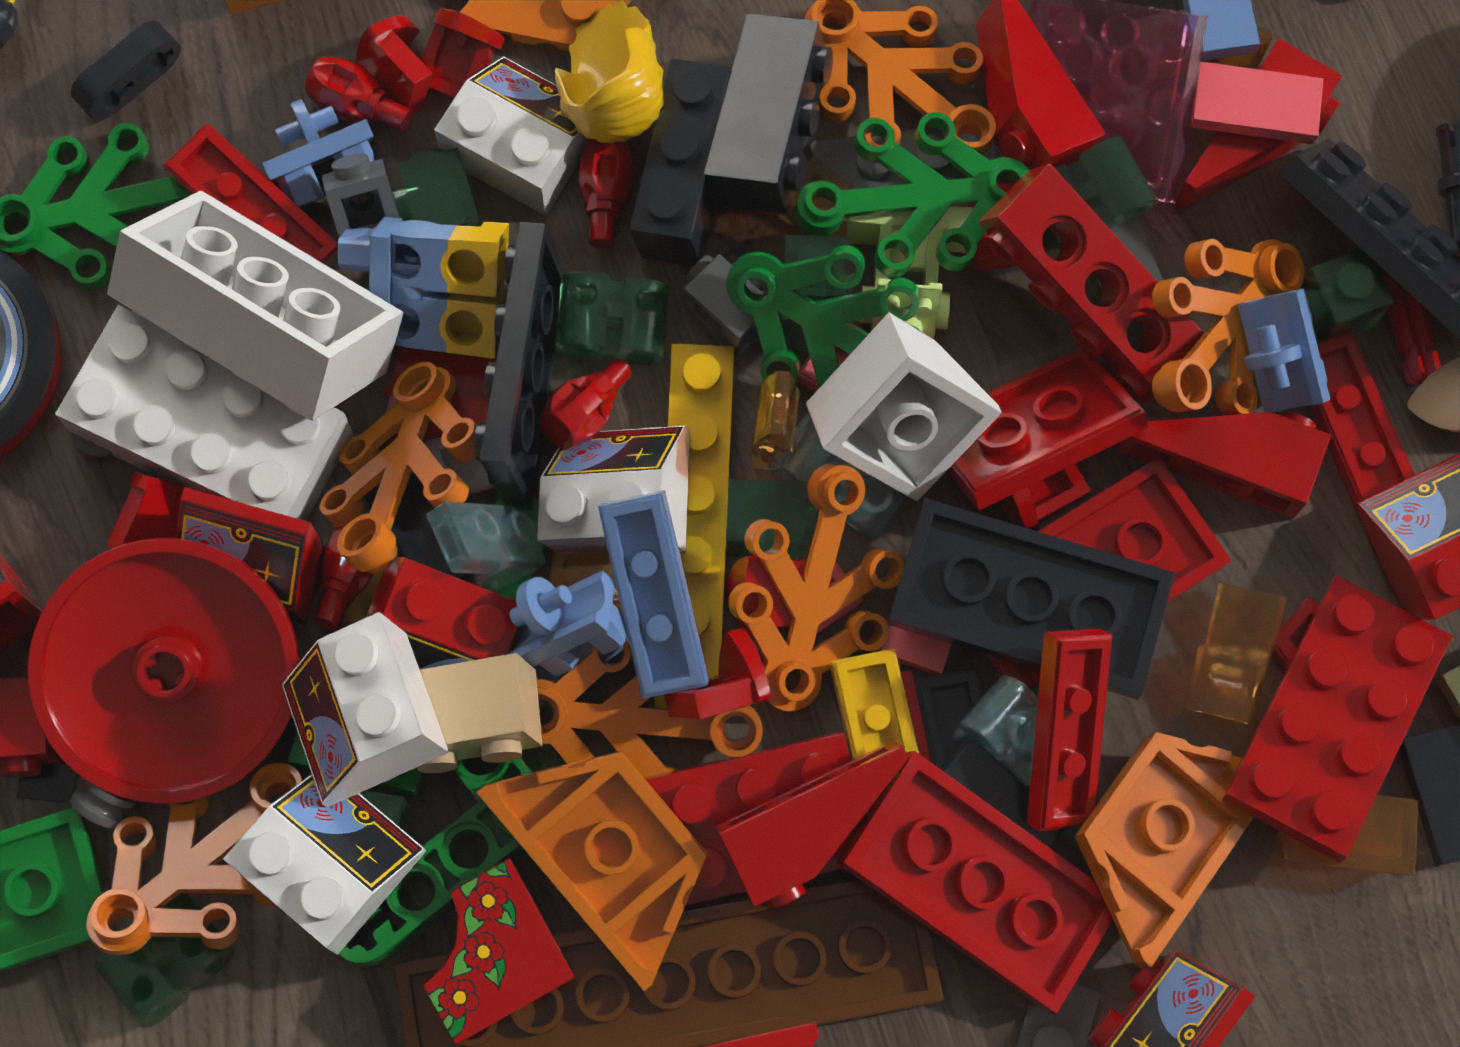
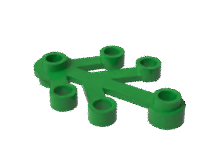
M931 112L921 118L914 134V140L920 151L931 156L940 155L968 177L947 180L894 142V132L889 123L880 118H869L859 125L854 138L856 153L864 160L877 161L907 184L840 190L838 186L831 182L815 181L806 185L799 193L794 208V217L799 228L806 234L814 237H826L839 229L844 217L915 210L897 234H890L880 241L874 255L875 266L879 272L885 276L896 278L908 272L915 258V251L950 207L976 204L961 227L951 228L944 232L936 247V258L942 267L950 271H961L971 263L977 251V244L986 233L978 224V221L1007 193L997 186L996 180L1004 179L1015 185L1029 169L1020 161L1012 158L1000 157L988 160L955 136L954 123L948 116L939 112ZM929 127L937 128L943 133L945 139L940 141L932 140L925 134L924 130ZM868 133H875L883 139L884 145L878 147L871 146L864 140L863 136ZM824 197L832 202L833 208L828 211L819 210L813 205L812 199ZM950 242L961 244L966 250V255L963 257L951 255L946 248V244ZM890 248L898 249L903 253L905 261L902 263L890 262L886 258L884 251Z
M121 123L110 131L108 146L71 198L48 204L64 178L72 179L82 175L89 163L84 147L76 138L70 136L59 137L49 145L47 160L22 195L10 194L0 197V251L7 255L19 256L35 250L70 271V274L82 289L96 291L105 287L111 277V267L103 254L95 249L80 250L52 232V230L77 225L112 247L117 248L120 230L128 227V225L117 220L114 216L176 203L191 195L171 176L109 190L126 165H134L141 162L149 151L148 141L140 127L133 123ZM127 137L138 138V143L132 150L121 151L118 149L123 139ZM65 151H77V157L72 163L68 165L58 163L60 155ZM20 219L28 221L27 227L22 232L16 235L9 234V227L14 221ZM87 263H100L99 272L95 276L85 278L80 275L83 266Z
M849 245L838 246L829 255L788 264H782L776 257L767 253H747L739 257L732 264L726 278V290L731 302L741 311L749 313L754 317L765 356L760 369L761 379L769 388L774 390H786L792 387L800 371L798 356L787 348L780 313L802 325L817 384L820 388L840 366L835 345L851 354L869 334L850 322L882 315L886 316L888 312L902 321L911 319L916 314L919 306L920 292L918 287L908 279L896 278L889 281L883 288L817 302L795 290L826 281L839 289H850L856 286L862 279L865 260L857 248ZM838 259H848L855 264L856 271L851 275H841L836 272L833 263ZM750 278H760L766 282L769 290L764 294H754L748 289L746 281ZM894 292H904L911 298L912 303L905 308H897L889 302L888 297ZM774 361H783L789 365L791 373L787 376L775 375L769 365Z

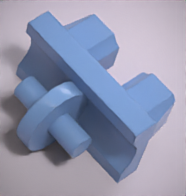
M302 99L290 103L296 121L275 129V132L282 147L302 138H305L307 144L263 162V167L269 180L272 183L278 182L281 191L299 208L324 198L325 195L312 169L313 166L332 158L336 161L352 154H367L370 162L375 161L369 142L373 141L374 136L366 119L319 138L318 131L339 123L332 106L309 115Z
M1304 289L1253 299L1238 304L1250 355L1244 357V361L1248 371L1254 370L1264 412L1275 413L1301 406L1322 404L1330 400L1327 387L1328 379L1323 360L1320 359L1312 326L1313 318L1308 299L1305 298Z
M602 570L569 587L561 585L555 588L548 580L542 577H533L519 585L516 592L517 607L510 611L511 621L517 626L516 644L514 649L508 654L517 653L532 667L539 664L553 676L557 677L574 668L580 660L582 644L589 642L604 655L622 647L625 643L627 630L623 613L612 604L615 580Z

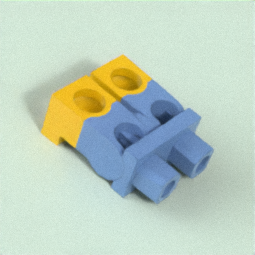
M383 217L375 229H346L338 240L339 268L370 272L369 288L364 289L404 312L395 345L495 359L500 343L496 341L494 333L495 313L499 303L506 304L507 284H504L506 281L504 261L509 243V223L484 222L481 227L440 225L421 220L402 221V218Z

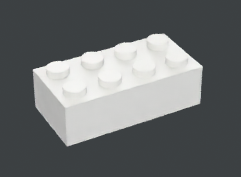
M199 191L120 230L107 295L130 308L139 317L161 327L182 340L189 348L203 353L232 371L239 379L250 382L285 404L291 411L301 414L311 421L386 374L404 313L203 191Z
M120 305L116 307L55 413L70 433L72 432L82 437L86 443L91 441L96 447L101 446L111 451L113 456L182 488H191L307 521L339 462L338 455L341 447L354 434L344 412L333 407L311 421L305 416L291 411L285 404L250 382L239 379L232 371L203 353L189 348L182 340L161 327L139 317L133 311Z

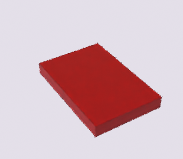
M1079 348L988 392L987 394L999 405L1002 413L953 463L947 472L978 511L1149 428L1146 413L1094 356Z

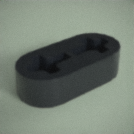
M158 21L143 23L78 75L70 90L71 97L94 121L109 118L165 74L178 59L181 46Z

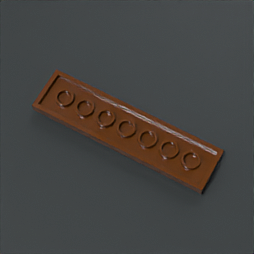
M860 879L805 889L806 892L799 898L774 909H769L767 902L754 907L749 899L683 911L652 985L645 991H643L591 928L552 935L575 978L455 1045L423 986V982L444 965L449 954L394 964L406 1047H704L814 1022L817 1025L941 1003L944 1001L930 929Z

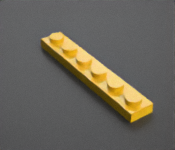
M672 344L668 427L687 426L690 429L686 552L680 553L708 678L719 676V655L722 643L734 346ZM664 694L655 696L654 708L667 709Z

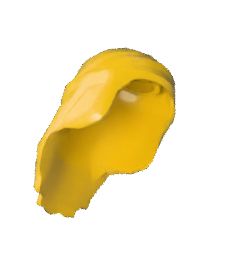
M618 0L614 6L608 4L605 8L595 12L590 21L582 23L575 29L577 34L575 42L569 46L571 73L555 68L556 87L561 97V112L574 123L577 131L587 139H596L601 143L612 144L615 142H625L647 130L659 117L660 109L664 103L662 88L664 70L657 62L656 45L653 41L649 20L643 16L637 6L628 8L624 1Z

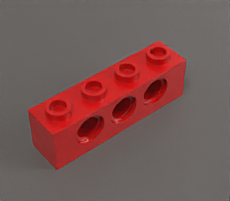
M1051 163L1029 170L978 221V224L989 234L986 238L989 248L1002 261L1009 265L1016 264L1032 281L1028 287L1033 296L1051 311L1058 310L1073 326L1070 333L1076 343L1094 357L1100 355L1114 370V379L1136 402H1157L1152 392L1154 375L1167 362L1183 359L1204 332L1188 314L1165 318L1156 311L1152 294L1158 281ZM1047 228L1052 229L1060 239L1061 249L1055 260L1045 253L1042 246V237ZM1090 274L1094 275L1102 286V297L1096 306L1088 300L1085 294V282ZM1132 320H1135L1143 331V343L1138 351L1134 350L1127 340V328Z

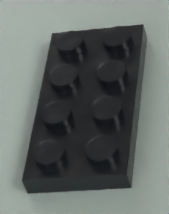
M1327 139L1295 155L1279 174L1460 339V257L1455 254L1458 246L1454 240L1437 226L1429 225L1428 228L1409 212L1412 205L1407 197L1388 183H1383L1382 186L1363 170L1366 167V162L1361 155L1346 143L1338 141L1335 144L1330 139Z
M520 222L516 246H508L505 254L504 275L506 283L509 284L506 304L499 303L495 313L494 333L496 341L500 343L496 362H489L485 371L484 393L486 400L489 401L486 422H479L476 426L474 455L475 459L483 465L488 474L489 484L494 485L506 508L531 510L543 440L539 418L550 396L568 279L546 225L543 223Z
M925 498L887 624L1040 671L1044 632L1099 628L1112 634L1107 691L1138 700L1144 690L1175 572Z

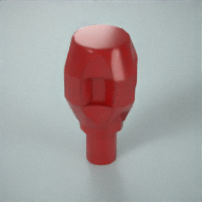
M320 57L308 72L305 80L306 94L321 109L332 106L336 117L343 121L360 122L365 119L372 123L381 121L401 132H404L412 121L413 110L389 99V93L383 90L380 83L366 68L346 58Z
M589 139L580 157V192L583 204L586 207V214L591 218L589 244L594 247L608 248L613 246L615 219L620 218L621 209L623 210L632 192L634 169L633 157L628 141L612 144Z
M615 358L601 372H593L590 375L568 380L560 385L548 397L539 418V425L544 436L553 445L563 449H569L588 442L596 436L608 421L614 400L617 397V390L632 376L629 365L624 360Z
M346 525L335 528L325 550L321 564V581L323 583L320 588L324 594L313 618L314 622L318 625L332 630L338 629L347 604L353 603L356 596H359L371 584L376 575L357 571L338 552L337 539Z

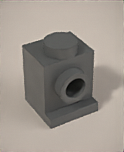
M367 154L348 155L332 163V173L322 175L326 197L339 238L346 229H375L383 217L400 218L382 159L370 162ZM365 192H372L370 199L365 203H355L349 198Z
M720 254L714 259L710 255H706L693 266L685 277L684 283L687 285L684 288L685 310L725 346H734V354L739 357L759 337L754 317L738 309L731 302L727 294L726 278L732 265ZM750 278L746 281V285L752 293L763 294L761 291L764 288L758 278Z

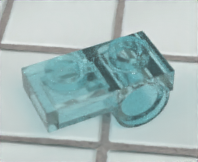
M810 413L805 414L769 469L771 475L794 494L809 500L808 482L818 467L827 463H838L854 468L864 480L865 496L860 507L854 513L847 515L846 523L868 540L878 539L906 495L823 449ZM842 480L835 487L834 496L838 503L843 502L848 496L849 485L846 480Z
M445 501L426 514L451 572L471 573L476 585L490 591L501 589L529 575L547 563L537 542V529L532 520L524 513L522 507Z
M1001 675L962 719L959 727L967 737L975 738L1030 789L1038 699L1023 682L1010 676Z

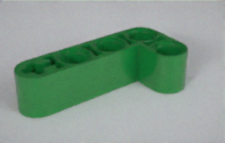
M521 758L509 762H500L493 772L480 776L471 774L466 770L467 759L458 760V767L454 770L462 784L477 801V804L422 846L426 849V852L385 899L390 909L405 921L406 924L398 930L392 922L387 920L374 931L373 936L377 945L369 951L361 945L351 947V944L358 938L357 934H355L339 953L345 960L362 968H375L388 962L455 908L450 890L509 857L514 862L526 852L476 793L488 783L532 773ZM477 836L483 838L488 843V854L483 863L470 869L458 867L454 862L456 845L466 837ZM425 877L431 879L435 885V896L429 906L419 911L405 909L401 896L404 886L414 878ZM377 908L365 923L370 927L375 926L388 915Z

